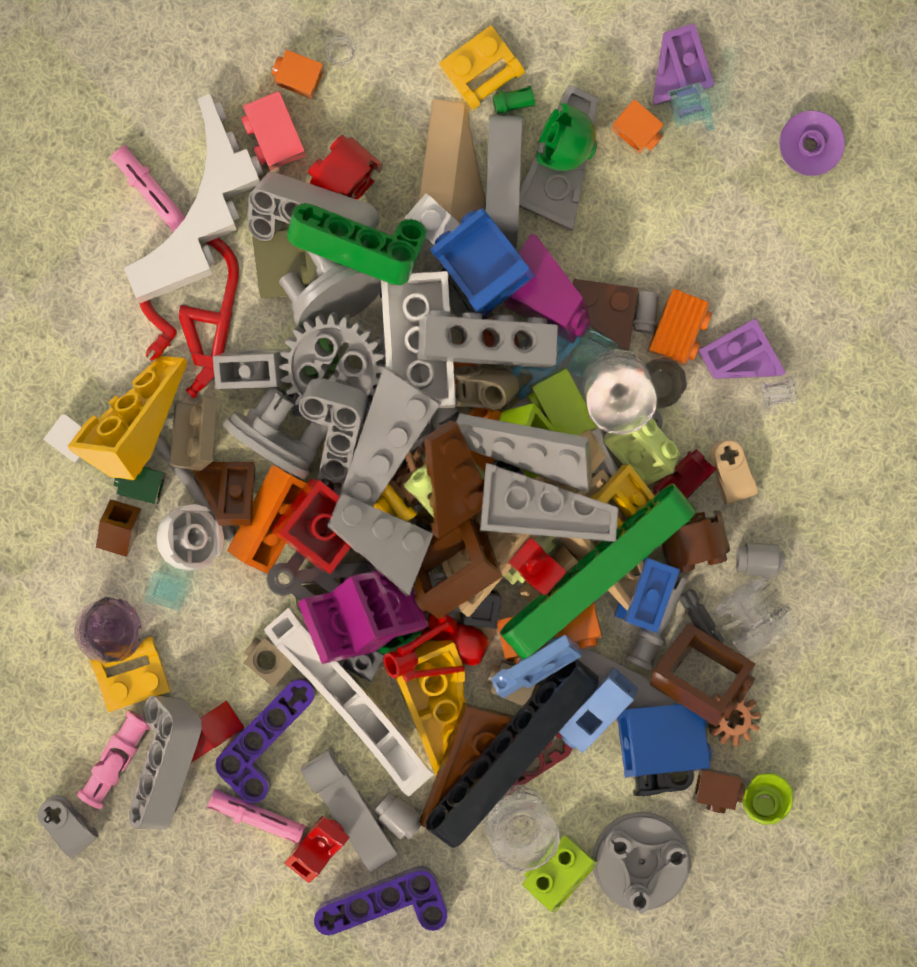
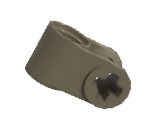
M462 366L454 370V379L457 380L458 390L455 401L459 407L499 410L519 392V381L509 371L483 369L477 366Z

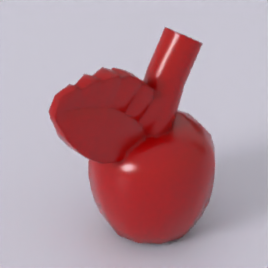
M429 613V627L424 628L422 635L444 621H449V627L429 640H453L463 666H477L482 662L489 647V639L479 628L472 625H464L463 622L457 624L447 614L437 619Z

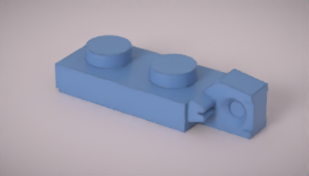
M568 636L556 637L535 654L525 659L521 658L518 664L512 668L499 671L491 678L497 694L504 699L523 686L526 688L532 687L578 659L583 653L579 645Z

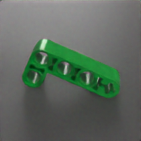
M301 203L293 209L287 238L292 245L389 284L403 285L410 279L419 259L427 230L419 221L405 219L398 224L393 236L313 204Z

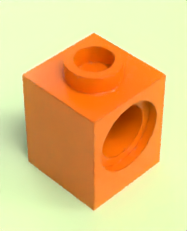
M286 49L283 58L277 57L272 75L275 76L276 86L313 100L324 72V66L320 62Z
M634 99L616 119L611 129L641 154L645 148L651 151L662 139L663 136L659 132L664 124Z

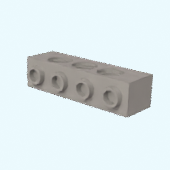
M432 310L429 311V315L419 319L418 359L549 368L556 365L558 325L547 324V319L527 318L526 323L515 322V317L509 315H497L495 320L482 319V314L463 313L462 318L450 317V312ZM450 328H455L461 333L462 341L460 345H455L449 340L448 332ZM483 330L492 333L494 337V345L492 347H487L483 344L481 340ZM516 333H521L526 338L527 344L524 350L519 349L514 343Z

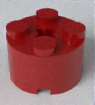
M340 135L331 145V153L324 160L318 159L308 171V174L312 177L310 184L359 200L375 182L371 178L374 170L380 174L383 164L353 137L347 139L344 135Z

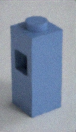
M613 667L598 683L591 696L559 731L564 742L571 748H577L584 753L634 700L638 687Z

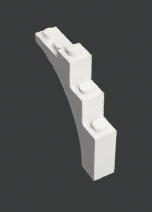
M210 94L198 98L205 122L207 153L204 176L197 197L184 221L164 243L146 257L124 267L139 303L213 275L209 265L214 264L215 261L208 245L202 247L201 244L237 230L234 221L239 219L233 201L225 202V200L254 189L260 182L258 176L263 175L257 156L250 158L247 149L234 154V151L239 150L238 144L232 131L225 132L222 122L227 120L220 101L213 103Z
M286 609L264 629L275 647L295 665L345 719L408 797L434 775L412 746L413 743L402 728L377 704L368 690L342 666L343 664L340 660L321 664L306 624L292 610Z

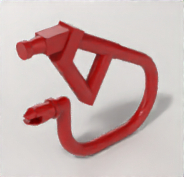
M220 238L205 243L215 248L224 257L228 267V278L220 312L181 305L178 315L195 366L204 367L195 377L196 379L190 388L188 387L185 390L194 399L215 378L213 356L225 352L239 281V264L236 255ZM150 300L139 303L141 310L146 318L163 332L147 348V358L153 350L156 352L149 359L152 361L158 359L164 350L171 346L170 342L177 335V330L155 311ZM194 321L217 325L211 356L204 355Z

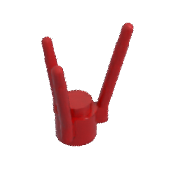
M444 621L412 642L386 653L383 662L388 674L392 678L402 676L404 681L408 682L414 678L464 672V666L414 670L419 662L414 649L449 627V621Z

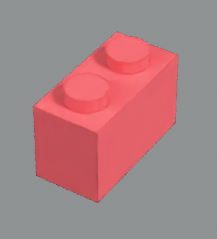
M280 91L243 106L246 115L241 117L248 136L254 133L259 145L253 148L261 165L267 163L270 171L306 156Z

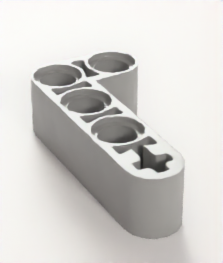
M489 115L486 212L513 247L516 248L519 225L522 116Z
M274 172L266 174L249 195L248 229L255 238L261 241L271 240L285 222L290 224L293 209L301 203L313 204L373 229L377 227L380 221L377 210L368 203Z
M317 378L309 382L299 403V411L304 418L328 426L317 480H320L340 496L363 429L368 399L366 394L357 388Z
M150 696L145 703L144 717L146 723L154 731V736L130 806L129 820L134 829L165 830L171 824L201 734V719L194 709L182 698Z
M329 747L303 764L301 772L311 789L316 794H320L336 821L343 827L344 833L350 837L348 840L367 869L372 872L399 855L381 823L372 816L369 811L371 808L359 790L356 791L351 783L353 780L343 764H339L334 756L336 753Z

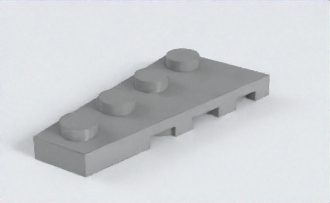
M568 85L560 104L566 103L583 111L594 124L598 97ZM559 105L557 110L561 111L563 107ZM545 142L541 143L538 152L543 153ZM535 156L520 189L519 207L573 231L586 161L572 171L561 172L539 164Z
M459 414L456 423L461 429L469 450L589 493L592 485L589 438Z

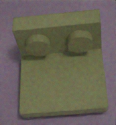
M288 230L278 231L268 241H261L252 236L261 299L288 296L279 284L280 279L287 273L297 272L305 287L318 278L317 266L308 252L292 245L288 241Z

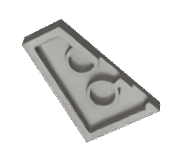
M341 494L327 526L357 553H361L375 566L374 568L398 586V589L405 596H408L433 534L345 494Z

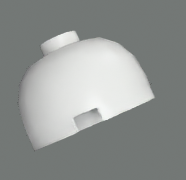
M197 504L178 507L162 519L157 530V546L163 559L174 568L185 571L207 568L213 564L212 562L215 557L220 556L224 543L222 525H218L213 516L208 513L210 510L207 507Z

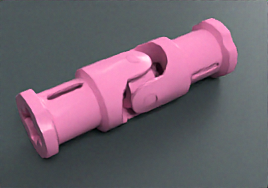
M127 711L125 714L127 719L117 734L112 735L101 754L100 761L93 766L91 770L93 774L86 786L76 794L82 801L94 808L102 809L105 796L112 785L116 786L120 780L118 772H122L127 768L138 751L137 744L146 730L151 729L146 723L145 718L133 711ZM111 748H119L125 751L128 757L123 756L119 750Z

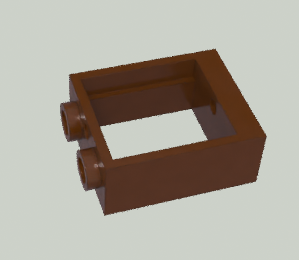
M472 517L438 539L434 536L431 539L413 584L416 591L414 599L418 607L423 612H430L437 619L442 618L503 577L487 532L481 530V525ZM466 547L471 563L433 588L428 572Z
M687 623L653 670L650 685L717 727L723 717L729 719L733 715L739 704L736 701L739 694L743 693L746 695L756 679L752 676L756 663L692 624ZM692 648L737 675L719 702L674 675Z

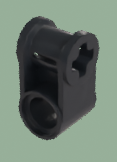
M693 770L687 771L686 779L681 782L672 781L669 777L670 773L647 775V784H645L644 775L634 777L635 789L633 790V796H650L664 792L686 790L694 781Z

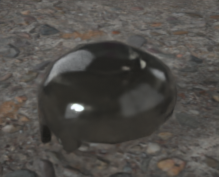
M660 358L651 360L641 368L636 377L635 385L639 398L646 405L661 409L672 406L679 401L687 388L685 371L677 362Z

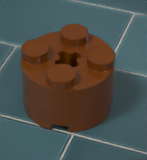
M713 511L714 517H706L705 512L695 513L685 525L661 545L666 565L680 569L679 573L694 570L695 564L707 561L708 565H715L727 561L726 554L730 552V546L721 511Z

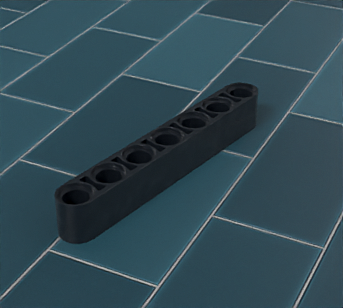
M579 659L551 674L432 810L426 820V829L449 847L456 848L460 846L591 696L598 686V675Z

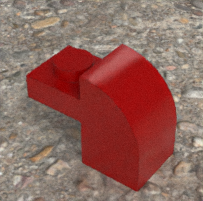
M321 816L294 848L284 864L306 882L310 883L321 873L332 856L346 844L350 837L344 833V829L339 823Z

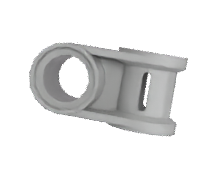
M59 795L52 796L39 808L38 820L40 824L55 839L57 845L69 858L74 859L99 838L97 831L94 828L91 830L86 824L88 820L80 815L65 797ZM60 808L61 813L59 817L54 816L51 818L48 813L51 809Z

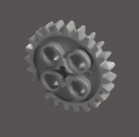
M335 312L329 315L327 322L324 316L319 314L316 317V325L308 318L303 322L305 330L297 326L293 330L296 338L289 337L285 341L291 349H284L280 354L288 359V361L283 362L279 366V369L288 371V374L281 381L292 383L291 388L286 393L288 395L294 393L299 395L295 404L299 405L309 382L313 380V378L307 376L305 366H313L318 371V378L323 379L331 368L330 363L337 357L343 343L347 342L349 347L336 366V372L329 380L361 390L366 394L368 407H370L373 400L371 396H374L377 388L376 385H378L381 376L379 373H382L383 368L386 366L384 363H379V360L385 356V351H376L375 349L381 340L375 339L371 341L368 338L373 329L369 328L362 332L360 330L362 323L360 319L353 326L350 325L348 314L339 322ZM320 339H330L334 344V351L323 349ZM349 355L359 356L363 361V367H353L349 362Z

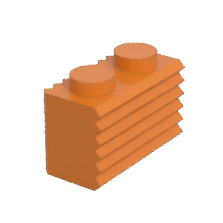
M672 289L647 351L680 365H685L688 359L693 361L700 346V343L695 341L700 329L706 330L712 316V312L707 311L710 303L677 289Z

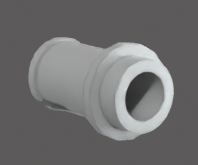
M650 291L639 292L636 320H633L632 323L635 325L636 332L652 334L655 328L658 327V322H656L658 293Z

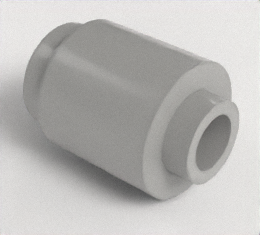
M746 543L745 546L737 547V572H744V575L777 577L778 571L784 570L785 553L784 551H779L777 544Z
M390 792L372 811L378 816L376 820L399 840L404 836L410 839L421 827V823L418 821L421 814L399 795L395 797Z

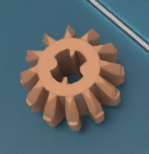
M740 693L736 699L739 702L736 710H739L737 715L741 717L739 723L733 722L731 726H728L727 724L730 721L723 717L717 727L713 726L710 729L709 733L712 736L721 733L719 741L722 744H726L731 735L733 745L738 746L740 743L739 735H742L746 741H750L752 738L747 730L749 728L754 731L759 730L760 727L752 723L751 720L761 718V713L759 711L750 712L757 702L751 699L745 703L747 694ZM716 694L714 696L715 700L718 702L722 698L719 694Z

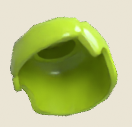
M775 773L756 775L745 788L742 801L743 808L751 820L761 825L778 824L786 818L792 809L793 789L785 778ZM762 795H766V796H769L770 798H759V797L762 796Z

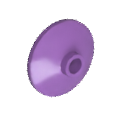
M814 110L804 111L793 116L783 127L779 139V149L785 163L795 172L806 176L822 175L830 171L840 161L845 147L844 134L838 122L830 115ZM808 139L813 140L816 143L815 150H807L804 146L805 141Z

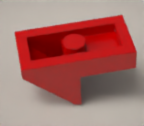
M532 538L508 562L525 582L543 595H547L566 574V570L554 561Z
M227 700L200 718L201 734L191 763L213 748L215 749L244 728Z

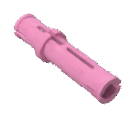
M127 145L120 147L111 155L110 159L116 163L129 179L127 183L131 187L137 188L152 208L171 228V231L174 232L184 221L185 215L153 179L148 166L143 167L128 149Z
M216 788L207 806L208 809H213L234 818L233 822L238 824L240 821L268 833L292 841L297 845L306 826L248 803L243 798L241 800L221 792Z

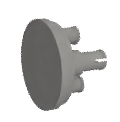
M308 252V254L317 266L318 278L305 287L298 273L293 271L284 275L279 281L280 286L283 287L293 303L291 308L293 309L295 323L304 330L303 322L309 318L316 325V317L319 314L324 316L326 322L332 312L336 313L339 322H341L346 314L351 319L366 309L382 290L381 280L311 252Z
M269 387L257 407H252L247 416L234 412L231 418H226L222 424L223 427L238 440L272 463L303 479H306L309 475V467L318 453L316 449L328 431L327 425L311 421L301 438L294 440L278 429L294 404L291 401H287L288 395L277 387Z
M635 812L615 819L601 832L593 850V858L598 862L593 871L601 890L613 902L622 907L632 909L634 912L639 910V913H643L667 904L679 894L688 878L690 853L683 835L670 821L653 813Z

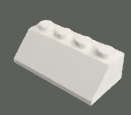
M448 272L412 273L408 282L403 285H392L381 281L386 366L441 402L438 408L456 407L453 362L418 359L419 319L429 315V311L432 310L450 312ZM450 328L448 332L449 340L452 342V334Z

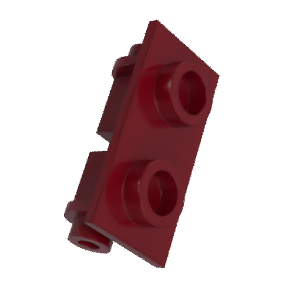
M697 449L692 453L688 451L687 456L675 467L676 472L673 475L666 476L657 486H653L652 489L654 491L652 493L655 496L665 487L675 484L688 499L717 469L705 460L704 455Z

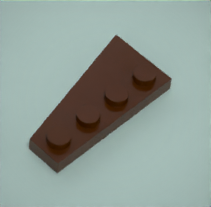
M463 702L419 821L423 827H426V820L432 810L514 717L513 715Z

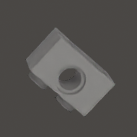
M284 349L227 351L213 356L216 389L278 387L285 384L286 382H282L281 379L288 374V371L279 369L283 362L288 361V359L280 355Z

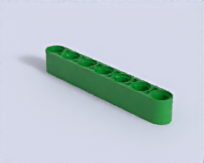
M675 484L665 487L617 528L616 541L603 540L571 567L547 595L540 594L509 620L501 629L500 635L520 658L525 659L531 656L694 516L696 509Z

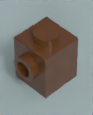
M110 499L99 522L96 548L127 557L137 536L141 508Z
M709 768L702 769L698 772L693 799L697 803L707 804L706 809L709 811L726 813V808L735 810L737 802H742L745 783H741L742 778L738 774Z

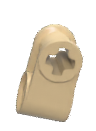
M727 440L715 443L711 448L710 459L712 465L717 469L715 471L719 490L723 489V492H720L724 503L728 505L757 495L756 482L741 445ZM724 447L734 452V455L730 457V463L720 458V455L725 453Z

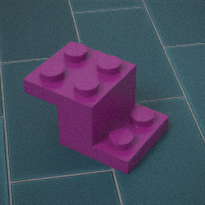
M379 571L350 576L332 592L306 597L298 603L321 664L376 652L394 637L422 631L428 626L422 610L415 602L413 587L410 594L405 596L398 589V586Z

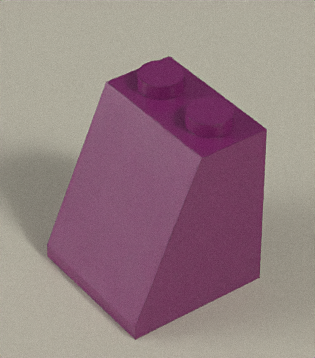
M531 233L519 255L536 276L507 298L504 304L508 309L526 319L545 318L547 319V324L558 325L557 335L574 344L578 336H584L591 322L584 299L540 239Z

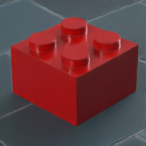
M310 479L271 532L318 569L331 574L351 546L327 526L339 495L320 480Z

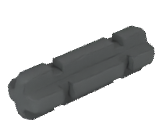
M690 589L682 593L679 600L683 607L689 610L687 614L695 627L719 642L724 643V638L718 630H715L716 625L703 604L699 603L700 598L696 591Z

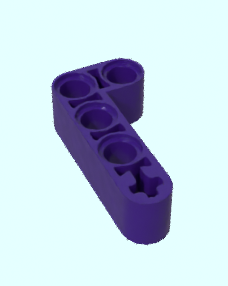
M296 678L291 681L216 759L215 767L219 776L247 802L257 803L262 801L268 794L271 786L267 774L254 761L300 716L315 698V686L307 678ZM294 686L299 689L305 686L308 689L305 694L308 699L305 701L303 698H300L292 706V708L297 709V712L293 713L291 707L280 699L284 697L286 702H288L295 694ZM279 708L283 710L286 714V722L282 725L273 724L269 719L271 709ZM249 732H258L263 737V745L260 748H252L247 744L246 736ZM228 755L237 757L240 761V769L234 772L227 770L223 764L224 757ZM252 778L259 779L263 783V792L260 794L249 792L246 785L247 781Z
M417 866L323 902L316 910L314 925L321 934L334 935L413 905L421 926L426 930L436 931L441 929L447 921V905L433 871L425 866ZM418 875H424L430 880V885L425 890H418L413 886L412 880ZM387 887H394L400 893V897L393 902H389L382 897L381 892ZM355 899H364L369 904V909L364 913H356L352 909L351 903ZM341 905H345V914L335 917L333 925H330L328 920L322 921L325 911H329L330 915H336L341 913ZM429 906H436L442 911V915L437 920H428L424 916V910Z

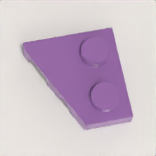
M695 23L663 33L653 105L657 106L714 87L715 84Z
M756 318L698 350L713 379L782 376L786 373Z

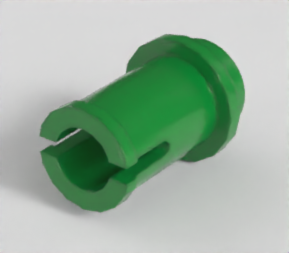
M531 86L504 93L502 90H498V94L492 95L496 114L502 113L507 115L508 111L535 106Z

